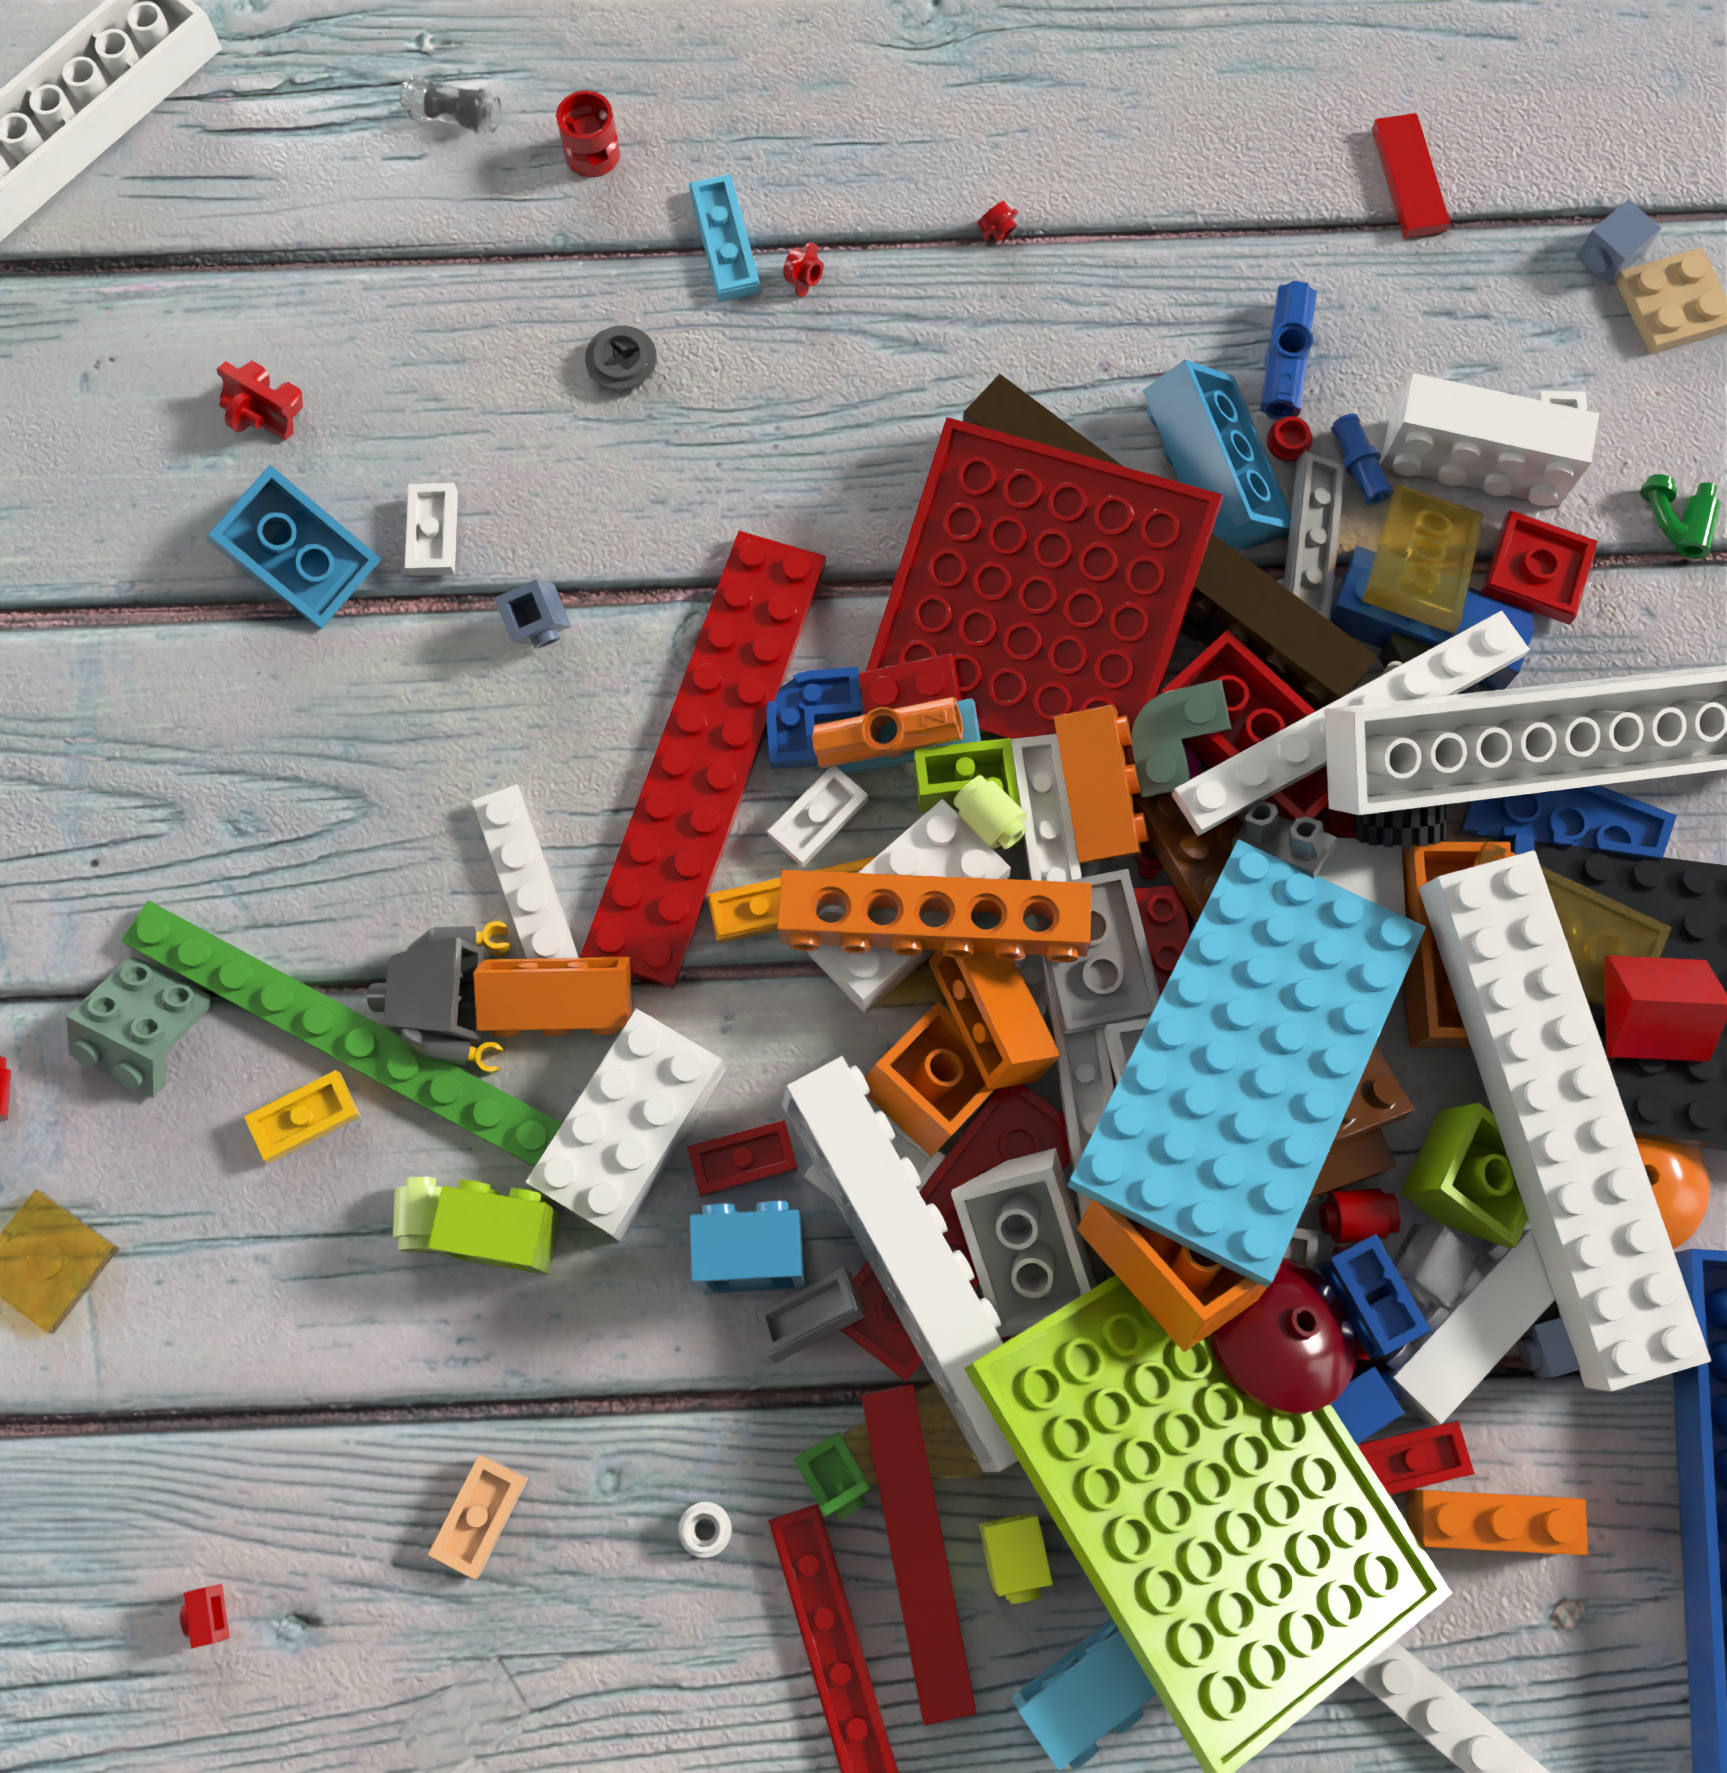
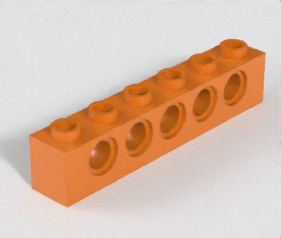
M781 870L777 931L781 943H787L789 948L797 951H816L820 945L840 946L841 951L854 954L868 953L871 951V947L891 948L892 953L902 956L920 955L923 949L943 950V955L952 958H969L974 956V952L995 953V957L1002 960H1022L1026 958V954L1047 955V960L1052 962L1070 963L1077 961L1078 956L1087 957L1091 932L1092 883ZM836 905L843 908L846 912L839 921L827 923L818 917L823 908ZM882 907L890 908L897 914L896 918L886 925L875 924L869 919V916L874 910ZM929 910H940L947 915L948 920L942 926L929 927L920 918ZM980 912H990L1000 922L996 927L985 930L978 928L972 922V918ZM1040 914L1050 921L1051 926L1045 931L1035 932L1027 928L1023 920L1029 915Z

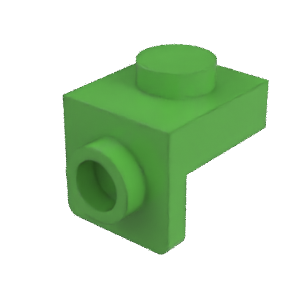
M839 1431L794 1458L824 1517L835 1511L839 1520L867 1504L862 1494L870 1490L871 1487Z

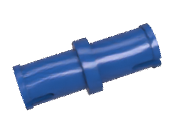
M1347 414L1334 421L1333 426H1331V431L1335 435L1345 456L1343 464L1347 473L1354 475L1366 506H1375L1385 502L1394 491L1378 462L1381 455L1377 447L1370 445L1357 414Z

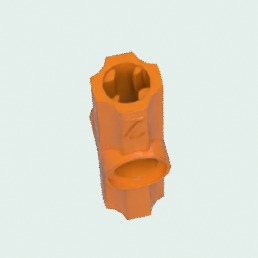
M954 697L897 709L878 707L871 710L867 715L814 725L812 741L819 766L827 768L882 756L898 758L905 755L908 751L917 748L963 740L964 729L957 700ZM896 722L897 733L895 737L888 743L880 744L879 732L885 724Z

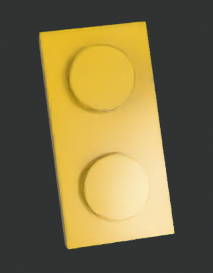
M334 1070L244 1116V1119L263 1161L270 1164L360 1118L361 1115L342 1074Z

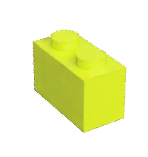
M1024 1513L978 1523L992 1590L998 1597L1005 1595L1006 1600H1009L1010 1604L1041 1598L1040 1587L1053 1585L1038 1516L1032 1513Z

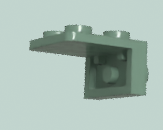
M129 958L66 1016L69 1055L79 1064L88 1068L94 1067L115 1078L125 1088L137 1089L154 1098L166 1085L165 1054L209 1010L211 1005L210 995L138 958Z

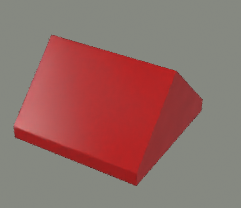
M1604 956L1606 1057L1694 1062L1710 1061L1727 1022V993L1706 960Z

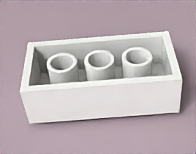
M1413 373L1389 419L1380 466L1391 469L1402 476L1418 475L1436 479L1448 486L1463 485L1484 490L1487 494L1493 496L1509 495L1527 499L1538 506L1554 505L1559 507L1592 462L1599 413Z
M942 799L858 873L1010 879L1011 867L993 849H990ZM830 905L823 908L818 917L824 922L834 923L839 921L846 911L839 906ZM882 907L874 910L869 919L875 924L886 925L891 923L897 914L890 908ZM929 910L920 919L929 927H939L947 922L948 917L940 910ZM820 945L818 950L806 952L860 1010L866 1014L936 950L922 949V954L902 956L892 953L891 948L871 947V951L868 953L854 954L841 951L840 946Z
M636 1008L531 1172L526 1183L620 1242L724 1075L726 1068L723 1060Z

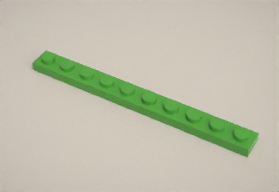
M149 900L121 940L128 947L533 1167L537 1165L563 1124L450 1062L425 1057L403 1042L400 1035Z

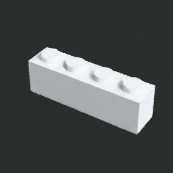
M1532 1229L1522 1232L1516 1248H1507L1493 1243L1487 1251L1492 1259L1483 1269L1479 1271L1474 1267L1468 1271L1453 1288L1458 1293V1296L1446 1308L1439 1304L1424 1318L1431 1331L1420 1336L1412 1345L1407 1343L1394 1350L1385 1361L1390 1367L1386 1373L1398 1387L1401 1400L1426 1425L1442 1424L1555 1300Z

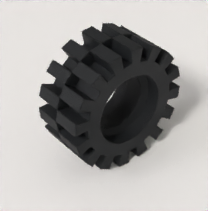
M1447 804L1363 815L1355 814V839L1361 843L1369 842V845L1372 846L1383 844L1384 847L1393 848L1394 845L1402 846V848H1411V845L1424 847L1428 846V844H1439L1440 841L1446 840Z

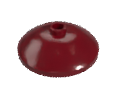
M1283 1258L1273 1282L1266 1288L1260 1299L1212 1332L1210 1340L1223 1372L1236 1389L1258 1406L1278 1414L1290 1416L1306 1415L1330 1405L1348 1386L1355 1368L1356 1339L1351 1319L1333 1288L1310 1268L1296 1261ZM1297 1318L1303 1324L1304 1330L1299 1327Z

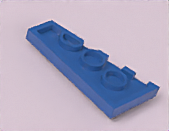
M1596 785L1469 801L1457 834L1506 841L1515 833L1533 835L1534 841L1549 842L1550 845L1595 848L1598 852L1661 860L1664 857L1677 815Z

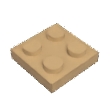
M1702 247L1621 270L1615 279V283L1650 355L1727 333V296Z

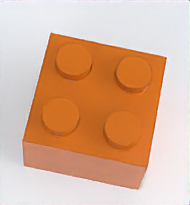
M937 1002L874 1065L865 1077L870 1091L866 1096L930 1157L939 1150L995 1090L987 1089L954 1016L940 1002Z

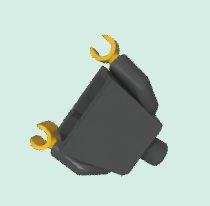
M493 921L488 923L483 931H476L474 926L434 927L429 929L409 945L407 951L391 956L387 965L386 982L374 983L368 988L367 1003L369 1008L373 1012H384L386 1026L401 1030L403 1042L429 1059L465 1065L467 1061L476 1062L479 1069L487 1074L499 1072L501 1068L486 1066L481 1062V1057L487 1050L504 1053L503 1048L499 1044L486 1042L479 1047L470 1046V1041H479L473 972L480 962L484 960V950L493 957H501L509 952L510 944L503 942L496 944L489 941L493 935L508 934V927L501 921Z

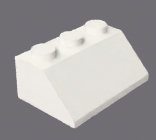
M1056 1148L1007 1160L952 1190L951 1195L983 1295L992 1304L1001 1322V1326L996 1328L1000 1338L1022 1333L1099 1285L1085 1239L1077 1230L1080 1223Z

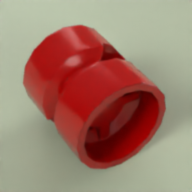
M582 90L571 93L560 102L556 111V120L566 163L573 172L580 176L591 178L603 176L613 170L620 157V148L611 104L603 95L594 91Z

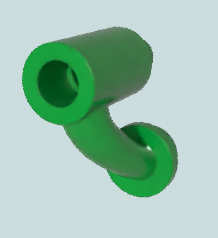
M1663 474L1649 476L1641 486L1640 495L1643 499L1650 502L1661 530L1671 542L1677 545L1676 552L1690 559H1702L1710 555L1721 502L1715 497L1717 486L1710 482L1698 484L1696 495L1687 499L1683 520L1680 522L1670 505V502L1674 501L1677 495L1675 480Z

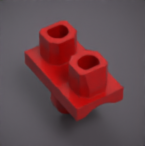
M253 360L239 369L226 361L217 368V375L223 381L219 406L226 410V426L236 432H242L250 425L256 429L263 427L284 441L294 434L293 417L303 408L302 391L300 388L287 381L273 390L269 387V374L263 366Z

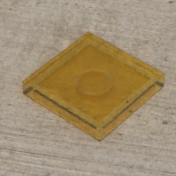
M35 1189L0 1234V1298L47 1333H55L120 1247L45 1192Z

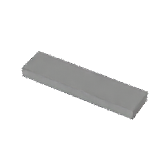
M1305 451L1297 459L1283 586L1330 621L1345 465Z

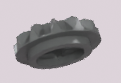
M624 325L609 327L599 332L590 341L585 353V363L590 378L598 382L602 390L606 388L615 389L620 395L624 389L632 387L639 391L642 382L647 378L652 379L654 367L658 363L656 348L650 337L635 327ZM614 349L624 358H629L630 366L628 370L622 369L619 364H615Z

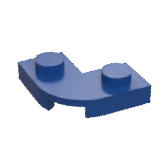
M858 667L799 672L793 675V680L778 690L775 701H769L767 706L770 769L818 766L812 741L814 721L848 719L861 716Z

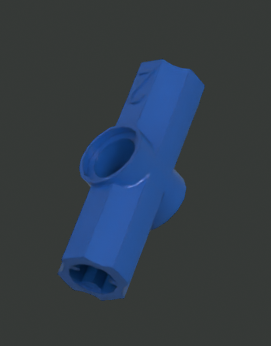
M1292 281L1286 285H1279L1276 292L1269 347L1264 358L1266 369L1260 411L1268 415L1269 419L1281 420L1289 416L1298 417L1301 411L1308 354L1313 344V334L1311 331L1317 291L1313 290L1305 282ZM1283 349L1292 350L1294 353H1289Z

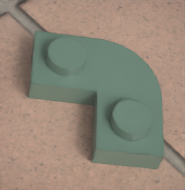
M1221 680L1164 692L1150 700L1139 712L1133 725L1131 741L1142 798L1172 793L1176 787L1191 780L1183 740L1232 730Z

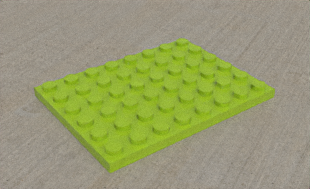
M1114 1275L964 1368L1204 1773H1234L1452 1594L1331 1404L1310 1414L1290 1416L1271 1412L1253 1403L1236 1389L1223 1372L1213 1351L1210 1335L1186 1352H1183L1117 1275Z

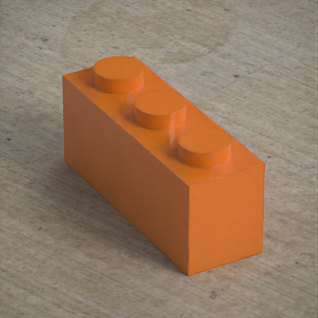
M1113 705L1054 716L1079 863L1087 865L1142 855L1141 843L1149 842V833L1144 812L1135 813L1132 794H1137L1141 791L1136 765H1127L1124 746L1132 745L1127 716L1119 717L1118 711Z
M937 950L928 961L987 1089L991 1090L1037 1082L1061 1055L1015 961L998 959L995 957V953L974 952V956L969 958H952L943 955V950Z
M630 957L484 959L473 972L477 1031L492 1030V1035L515 1036L520 1034L522 1030H541V1033L547 1036H560L570 1033L571 1029H591V1033L596 1035H610L620 1032L621 1028L625 1027L633 1014Z
M1421 1489L1406 1491L1407 1524L1423 1547L1588 1556L1586 1499Z

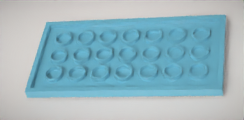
M1238 839L1067 1187L1268 1288L1273 1282L1426 927L1323 878L1315 876L1313 879L1284 860Z

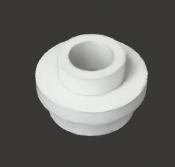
M697 1503L688 1508L681 1517L678 1529L679 1538L683 1547L694 1556L707 1558L717 1555L730 1541L732 1534L730 1517L721 1506L715 1503ZM701 1519H709L715 1525V1534L709 1540L701 1539L696 1533L697 1523Z

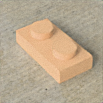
M478 1455L428 1556L474 1580L478 1579L529 1478L484 1455Z

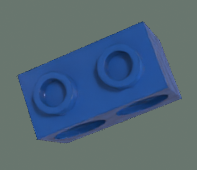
M1377 1234L1362 1239L1316 1263L1326 1282L1339 1296L1351 1319L1354 1332L1369 1358L1387 1355L1431 1331Z

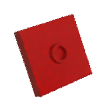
M1509 510L1503 519L1481 593L1570 625L1577 616L1598 541Z

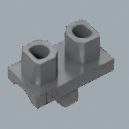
M1263 800L1255 802L1245 816L1243 826L1232 840V850L1239 839L1284 860L1313 879L1315 876H1318L1326 858L1337 848V837L1323 832L1322 822L1307 816L1297 818L1296 821L1279 816L1276 805Z

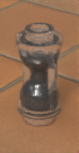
M413 74L409 81H405L401 87L400 105L402 108H405L409 119H433L460 125L465 129L473 130L475 134L484 135L486 131L494 133L498 128L501 116V102L499 97L491 95L487 89H462L436 83L433 80L425 79L423 75Z

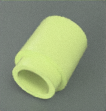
M978 776L968 782L954 799L953 803L959 809L958 816L990 849H996L1000 846L1008 849L1018 842L1026 832V827L1023 824L1027 814L994 781L987 782L982 776Z
M408 1177L405 1178V1186L394 1189L393 1238L398 1239L397 1251L411 1253L435 1252L428 1249L442 1188L436 1186V1178Z

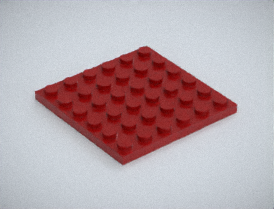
M946 417L866 671L952 654L955 660L962 700L972 699L975 702L980 730L1011 739L1057 734L1054 716L1113 705L1118 711L1119 717L1127 716L1132 735L1133 725L1139 712L1150 700L1159 694L1223 501V495ZM1132 745L1124 746L1127 765L1135 764Z

